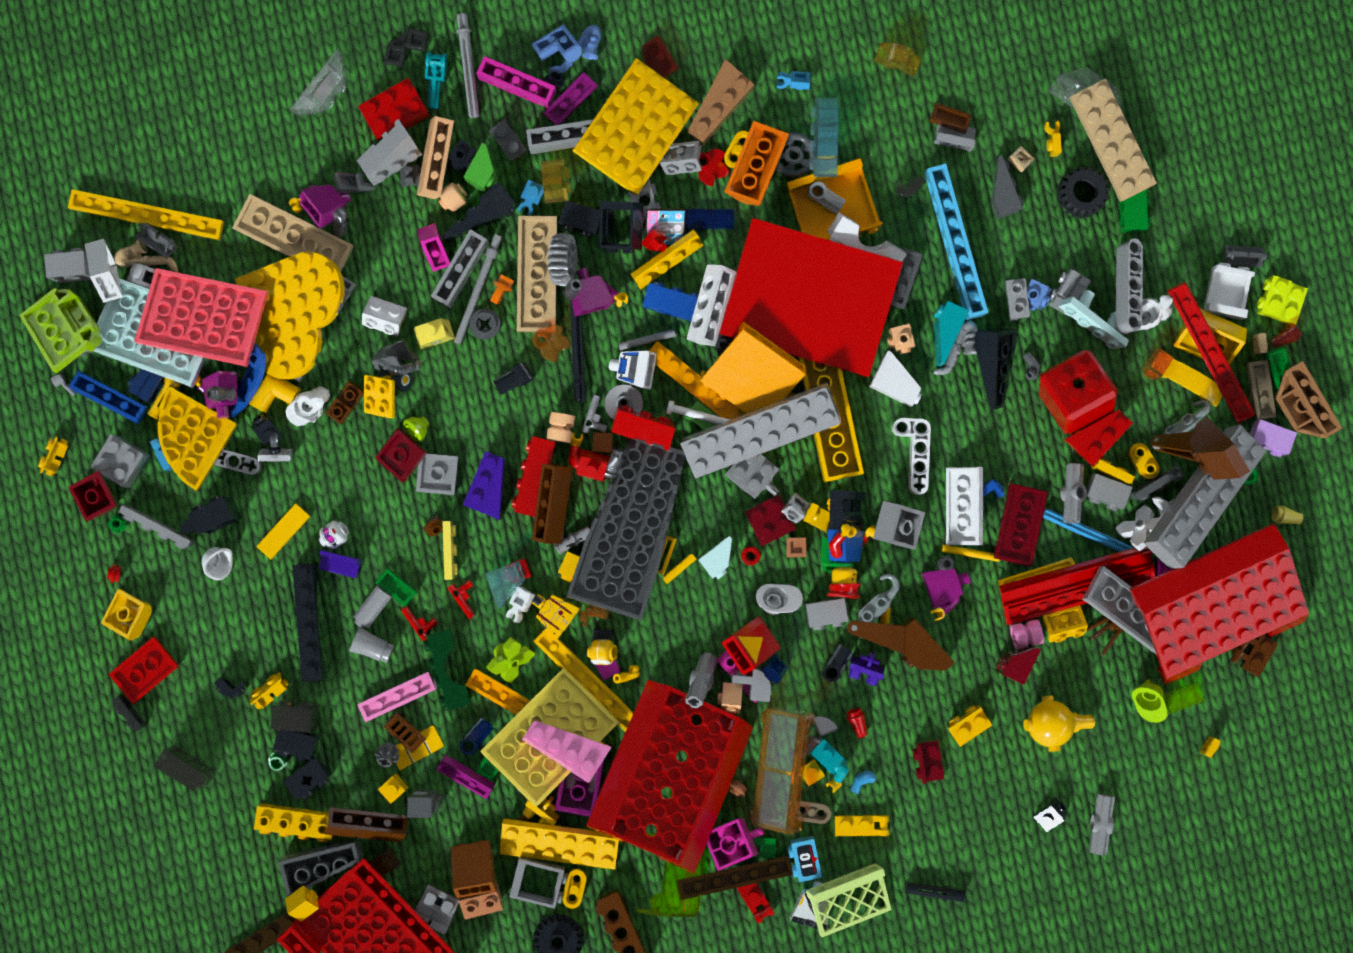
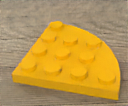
M168 386L160 405L158 422L160 446L168 464L178 477L188 486L199 491L238 424L227 418H217V412L208 409L201 403Z

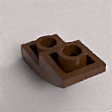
M348 381L340 395L335 398L327 410L326 415L342 425L364 396V390L352 381Z

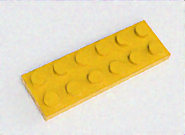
M503 819L500 854L615 869L619 840L598 831Z

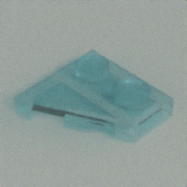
M519 561L485 573L497 609L504 607L508 598L513 596L517 587L521 586L525 581Z

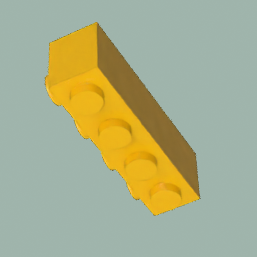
M264 803L257 806L254 830H259L261 834L276 832L282 837L298 835L299 839L308 840L312 837L317 838L319 842H329V840L335 837V835L324 834L325 815L327 812Z

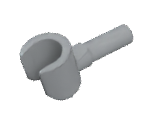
M62 374L51 378L54 386L58 387L62 384L72 396L77 394L68 388L69 385Z

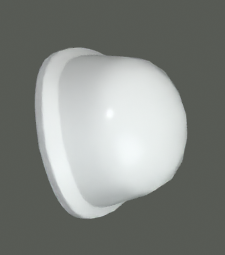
M212 547L204 553L201 564L206 576L213 580H223L230 574L233 566L232 551L230 549Z

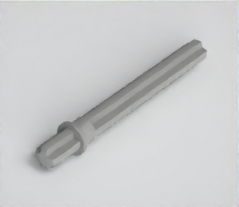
M459 13L457 14L458 30H456V33L459 35L468 114L470 118L479 117V108L470 42L472 30L469 29L467 14Z

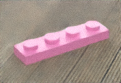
M428 671L357 705L364 721L367 722L436 690Z

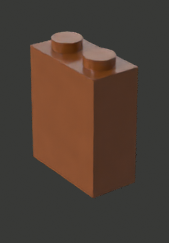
M480 840L471 844H458L451 847L452 880L456 897L461 898L495 892L493 849L489 840Z

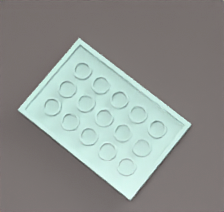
M119 278L122 298L106 302L97 322L102 343L96 347L94 352L194 387L206 358L134 342L149 289Z

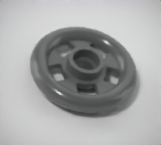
M797 132L788 133L789 138L786 145L789 147L785 153L782 152L776 170L789 178L803 177L816 164V147L813 141L806 135ZM794 140L801 141L803 143L802 147L793 146ZM804 151H809V159H803ZM791 153H796L798 157L793 159L790 155ZM783 158L789 163L786 167L780 162ZM801 163L802 169L794 170L793 165Z

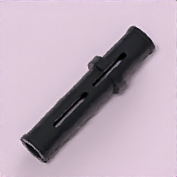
M906 882L905 894L939 898L945 902L952 900L964 903L965 890L952 889L945 885L939 887Z

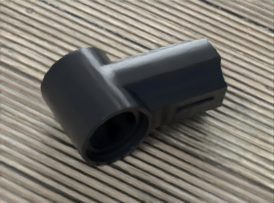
M525 361L511 368V371L493 380L501 395L535 379Z
M838 644L827 664L822 668V677L829 682L837 681L854 652ZM832 667L835 669L836 674L833 678H828L826 672Z

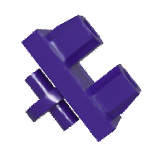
M870 652L869 656L862 654L860 658L851 656L849 677L857 680L861 673L868 675L866 682L876 686L880 679L883 680L885 667L879 665L880 660L874 659V652Z

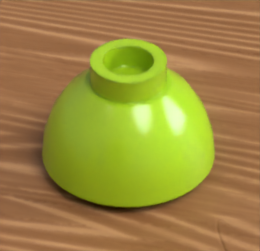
M423 416L421 418H407L403 424L408 435L416 442H421L425 438L427 427L430 426L428 420Z

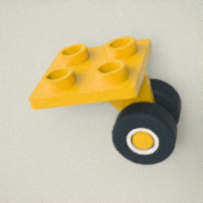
M382 368L379 377L364 375V412L390 419L394 418L395 389L399 391L408 390L413 382L412 373L392 375L389 373V370H383Z

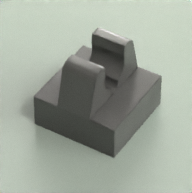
M419 165L404 166L400 169L402 187L419 185Z

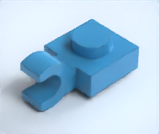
M791 71V74L778 72L777 79H783L784 81H777V88L783 89L790 85V88L797 90H809V72Z

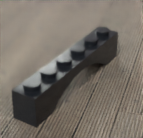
M316 563L292 565L302 682L326 679L325 662L320 642L317 613Z

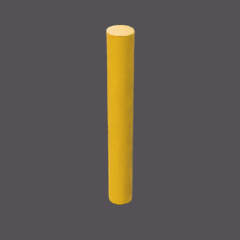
M942 545L941 552L999 562L998 559H994V553Z

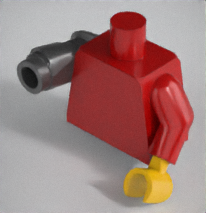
M575 433L572 434L568 462L575 468L577 475L599 481L618 476L617 471L625 459L624 450L613 448L611 456L580 449L583 435L580 436V439H576L574 437Z

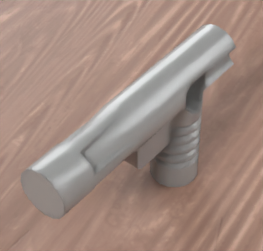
M593 395L582 428V432L588 434L590 428L604 433L607 430V425L599 423L601 416L595 414L601 398L597 395ZM588 420L592 422L591 426H586Z

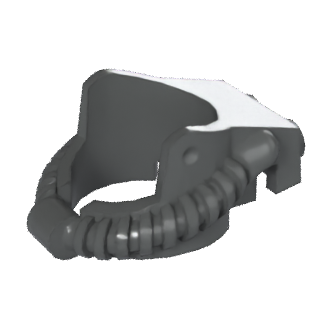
M398 341L392 345L381 347L377 351L375 358L372 359L375 369L380 370L381 365L383 370H389V373L392 375L411 373L419 370L422 365L417 354L409 350L405 341ZM406 359L414 363L400 365L399 361Z

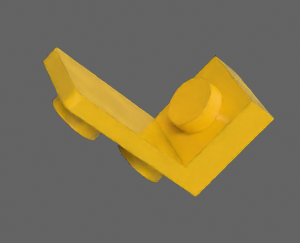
M810 503L806 516L802 520L828 533L829 524H831L830 512L814 503Z

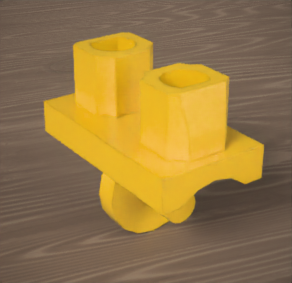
M550 796L548 800L545 798L537 807L528 800L523 811V815L529 819L535 813L541 817L538 822L540 824L554 825L560 817L555 812L556 806L551 803L554 799L553 796Z

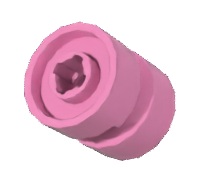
M1038 619L1027 621L1025 625L1021 623L1010 625L1011 637L1016 650L1026 648L1028 644L1032 646L1044 644L1043 631Z

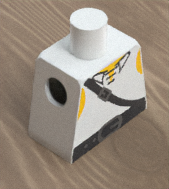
M814 881L813 887H816L823 883ZM802 889L790 914V921L818 929L811 900L807 897L806 889ZM824 900L817 903L819 911L824 913L829 902ZM827 917L823 923L824 930H826L828 926Z

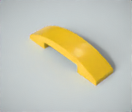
M1160 352L1157 353L1149 367V370L1165 379L1172 380L1197 394L1200 399L1209 401L1215 407H1217L1223 396L1216 382L1195 369Z

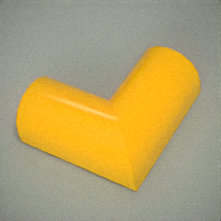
M266 373L249 404L267 413L275 397L290 404L300 394L302 389L285 379L275 378Z

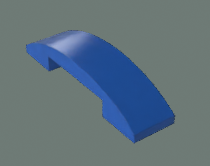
M256 343L253 346L249 365L237 388V403L228 407L229 416L232 418L236 417L249 404L264 376L266 355Z

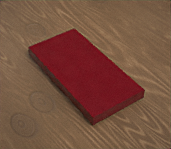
M1009 483L994 551V559L1032 567L1048 494L1047 491Z

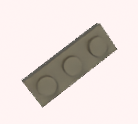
M1268 360L1246 363L1255 420L1277 417Z

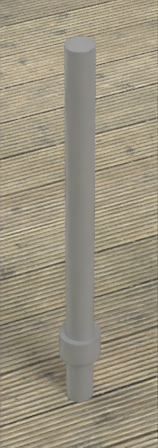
M494 235L490 248L486 250L485 261L454 339V342L461 345L492 261L496 259L498 254L497 248L502 238L499 235Z

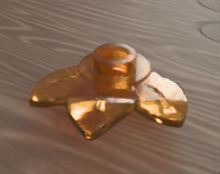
M550 325L545 330L535 332L532 337V342L536 348L540 349L542 357L552 362H557V351L565 350L571 346L569 340L561 335V326ZM539 337H544L545 341H540Z

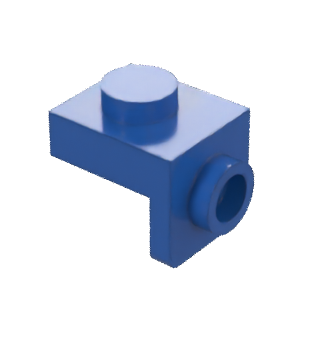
M989 480L985 484L983 482V497L992 490L998 497L1005 495L1002 492L1004 488L997 480L995 482L994 480Z

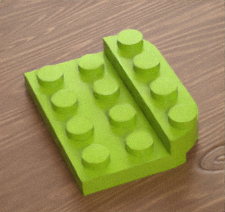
M55 288L19 315L51 370L55 373L61 371L86 350L93 352L102 343L100 329L82 299L69 289L58 290Z

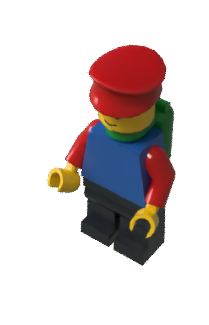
M830 490L831 524H829L828 538H821L820 557L823 571L832 573V583L829 584L830 592L827 594L828 597L860 598L858 589L861 583H857V571L852 568L854 564L851 562H859L861 560L862 546L869 540V536L874 537L876 526L871 525L864 533L863 525H861L863 521L861 502L866 500V492Z

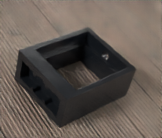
M601 201L599 248H606V252L618 253V249H623V253H634V250H642L644 203ZM615 210H631L629 244L613 243Z

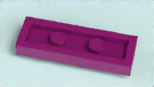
M583 72L544 112V115L554 125H561L598 88V85Z
M444 755L437 768V771L486 800L495 786L487 778L482 777L471 768L460 764L454 758Z

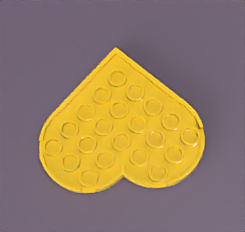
M301 252L235 278L237 285L268 292L255 343L266 355L265 372L279 379H296L305 375L313 368L317 354L321 352V328L327 326L336 318L340 303L343 304L344 280L334 261L320 253Z

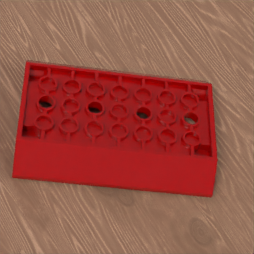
M647 680L586 826L621 842L625 841L657 855L658 858L695 873L753 727L740 717L706 702L699 706V708H692L689 704H686V693L671 686ZM693 715L700 716V725L696 726L691 722ZM678 751L685 752L686 760L684 762L677 760L676 754ZM664 787L671 790V797L669 799H665L661 795V790ZM649 824L656 828L654 836H649L646 833V827Z

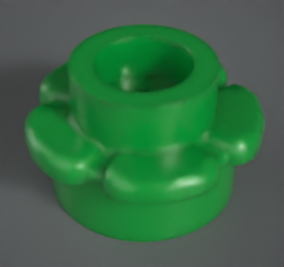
M114 514L111 516V520L108 521V527L112 529V532L120 533V531H124L127 528V520L123 518V515Z
M273 752L268 758L269 766L273 770H281L287 765V757L278 755V752Z

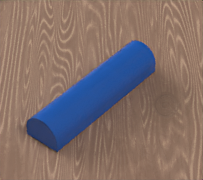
M80 371L76 373L68 386L69 389L137 424H140L147 414V406Z

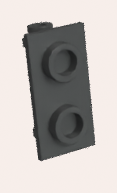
M142 223L139 228L141 231L135 235V238L165 258H168L179 247L174 243L173 239L168 238L162 233L159 234L158 230L150 226L149 223Z
M1225 245L1224 263L1230 265L1263 267V260L1267 258L1264 248Z

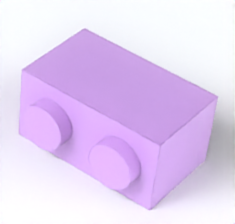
M1261 419L1254 421L1250 431V435L1264 449L1271 451L1270 454L1277 457L1290 454L1297 432Z

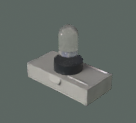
M271 435V447L269 449H260L258 453V461H291L293 449H281L278 446V437Z

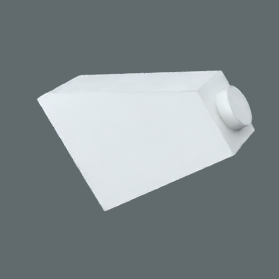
M887 351L869 387L909 407L913 406V404L917 405L922 396L919 393L921 387L894 354Z

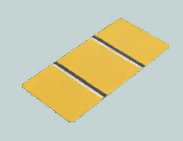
M430 726L420 732L426 740L414 753L410 752L401 743L395 745L400 755L396 763L399 770L444 747L434 726ZM416 736L409 744L412 746L419 738Z

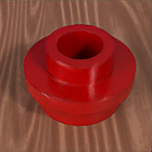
M748 546L743 549L741 558L745 564L755 565L760 560V551L756 547ZM749 552L754 553V558L751 560L747 558Z
M116 564L108 567L107 579H111L110 583H114V581L119 582L121 567L116 566Z

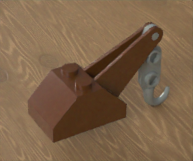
M1207 400L1195 402L1194 406H1205L1194 414L1184 415L1178 422L1168 426L1164 434L1155 435L1150 440L1155 451L1201 463L1198 467L1204 475L1209 474L1213 480L1241 478L1250 472L1235 444L1206 416L1211 410V404Z
M882 575L880 580L890 579L893 583L892 588L872 598L859 611L858 619L847 624V631L852 635L900 652L903 655L901 659L911 668L915 667L924 670H947L955 662L916 619L909 617L902 625L874 623L889 608L900 586L898 579L894 575Z

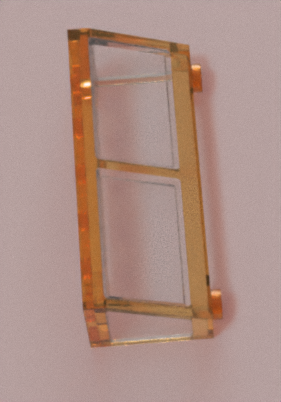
M773 707L765 708V711L762 712L761 722L763 723L755 800L754 808L750 812L753 826L790 835L802 830L803 820H799L798 817L802 813L800 812L806 749L808 734L811 733V730L807 728L810 727V723H814L815 713Z

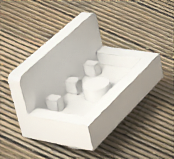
M370 296L362 313V324L368 328H374L386 334L398 336L400 326L407 313V308Z

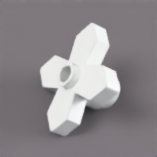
M1143 505L1136 511L1135 521H1123L1115 529L1123 538L1131 537L1132 545L1140 551L1146 547L1144 541L1162 517L1153 518V511L1148 506Z

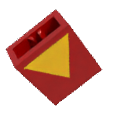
M760 616L747 622L721 642L742 675L756 669L781 648Z

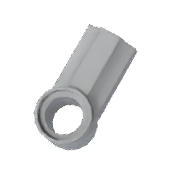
M822 182L813 183L807 191V196L811 201L817 202L835 215L838 214L846 200L826 188V185ZM819 188L822 195L815 196L812 189Z

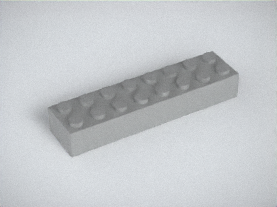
M825 383L684 437L680 444L696 479L841 424V416L829 386Z
M1241 425L1228 427L1223 433L1235 444L1250 472L1241 478L1213 480L1209 474L1204 475L1198 467L1144 541V544L1169 569L1185 567L1265 454L1266 450Z

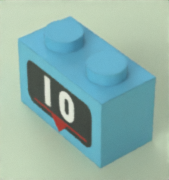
M809 836L790 840L791 846H788L790 858H794L795 865L792 866L793 876L798 877L799 882L822 878L814 837Z

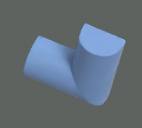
M564 24L532 44L541 61L558 51L568 62L576 61L582 54L580 45Z

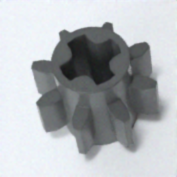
M384 743L381 747H377L374 754L377 756L375 760L383 767L393 766V763H397L400 757L398 754L399 750L392 743Z

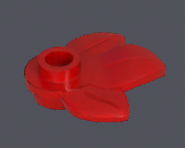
M719 149L700 153L699 161L704 160L706 164L701 165L702 170L698 171V175L705 185L713 186L715 178H723L729 175L728 168L722 162L725 152Z

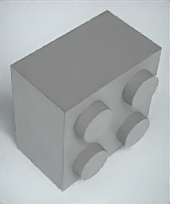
M82 248L70 249V252L64 253L63 250H53L51 254H44L46 278L58 283L91 280L86 251H83Z
M110 434L90 468L95 471L100 470L103 476L124 488H131L150 455L118 435Z
M883 501L873 539L916 550L925 512Z

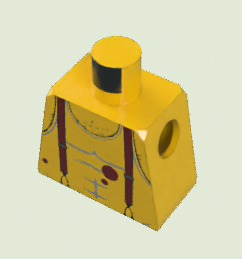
M538 594L532 601V604L540 609L536 618L557 639L581 609L554 594L548 600Z

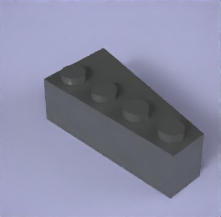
M359 838L283 856L278 863L287 897L302 886L309 889L313 885L359 862L363 857Z

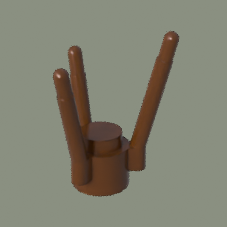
M1107 617L1087 627L1086 631L1088 632L1106 622L1104 627L1091 636V639L1094 640L1108 628L1112 631L1116 630L1102 651V655L1106 654L1118 635L1123 631V629Z

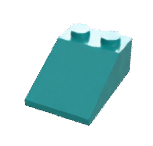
M950 301L941 304L940 307L938 306L933 316L936 318L934 333L937 367H941L946 363L969 310Z

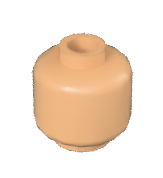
M450 183L442 189L439 203L445 210L456 211L466 204L468 194L459 183L457 185Z

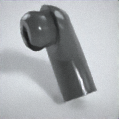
M1030 351L1023 356L1028 364L1025 376L1028 380H1035L1039 374L1040 364Z

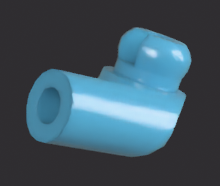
M867 770L858 773L854 778L850 791L859 794L863 784L875 782L876 775Z

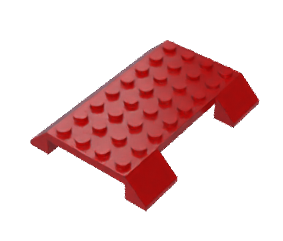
M1274 524L1187 562L1184 568L1169 570L1130 588L1134 603L1142 611L1161 666L1157 669L1164 686L1198 671L1202 662L1266 633L1269 638L1305 622L1309 615L1290 549Z
M365 858L353 865L317 899L318 910L303 921L295 919L277 939L289 953H320V951L323 953H455Z

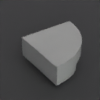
M813 717L811 719L819 737L838 729L836 724L828 718Z

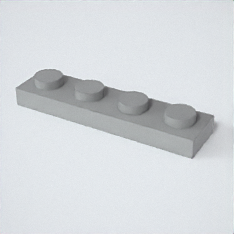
M122 505L119 513L123 514V518L132 523L134 521L139 522L141 528L147 531L154 530L158 532V537L164 540L171 539L175 541L174 545L181 549L192 548L196 542L128 505Z

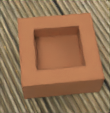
M786 538V557H806V538Z

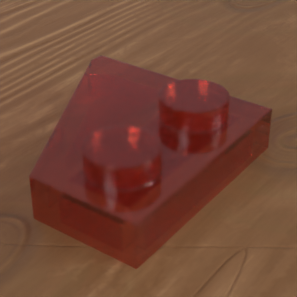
M659 35L642 45L644 64L663 78L680 69Z

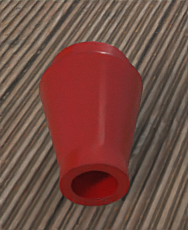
M861 708L847 711L846 719L857 738L867 736L865 712Z

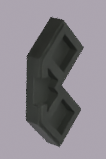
M409 28L395 40L393 39L387 44L384 64L404 68L407 49L426 52L429 32Z

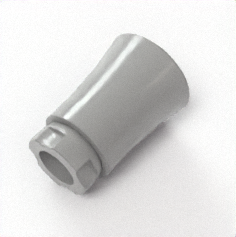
M360 627L349 652L387 663L394 645Z

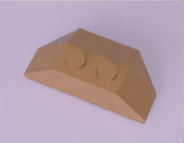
M1301 361L1286 370L1280 383L1276 400L1294 431L1327 438L1343 429L1304 362Z

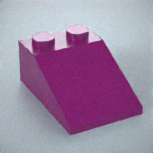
M604 760L589 783L572 772L564 778L559 785L555 807L557 812L590 817L600 793Z

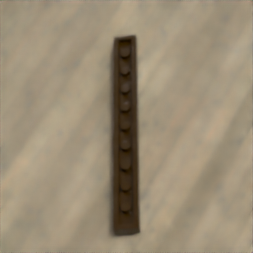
M392 847L369 861L381 876L386 875L401 865ZM332 885L317 893L318 898ZM287 912L230 947L225 953H260L278 942L279 936L296 918L290 916Z

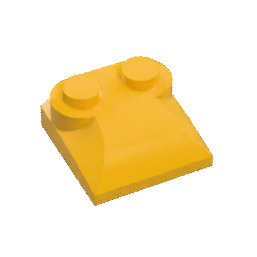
M117 589L101 624L124 638L133 641L142 634L152 613V607L148 602H144L121 589Z

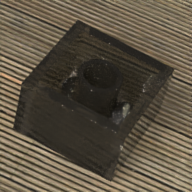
M283 699V701L273 705L270 729L310 733L318 729L320 705H314V701L295 703L294 699Z

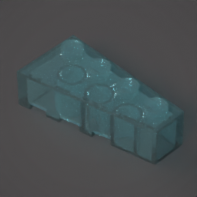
M815 98V106H811V118H815L814 123H811V135H814V140H810V152H813V158H810V170H814V177H837L838 98Z

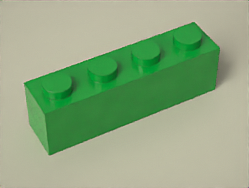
M1142 152L1147 164L1149 165L1148 158H1146L1145 152ZM1147 189L1122 202L1119 201L1120 233L1144 232L1150 226L1151 218L1147 212V208L1150 206V197L1147 196Z

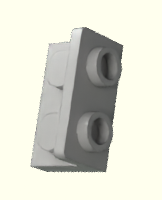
M700 141L672 144L660 161L665 174L674 175L701 171L702 166L699 162L701 152Z
M1023 278L1006 281L1010 321L1029 317L1026 280Z

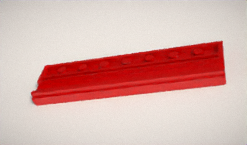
M1147 546L1140 551L1132 548L999 585L1005 622L1007 625L1086 604L1087 602L1083 600V597L1098 568L1101 566L1106 567L1131 587L1155 577L1154 564L1151 558L1152 551Z

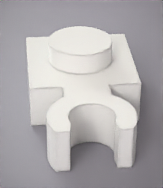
M516 586L509 602L513 607L508 610L506 617L513 618L515 614L513 622L520 623L523 618L522 611L528 612L535 594L521 586Z

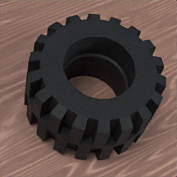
M1088 166L1085 169L1078 167L1076 170L1074 169L1068 173L1059 183L1060 187L1057 189V194H1059L1057 201H1061L1060 208L1064 207L1067 215L1071 213V217L1076 218L1079 216V219H1083L1086 216L1088 218L1097 213L1105 206V202L1109 198L1107 194L1110 192V188L1106 187L1109 184L1108 180H1103V177H1105L1103 173L1099 175V170H1091V167ZM1076 183H1084L1090 187L1092 191V200L1090 202L1084 203L1075 197L1073 189Z

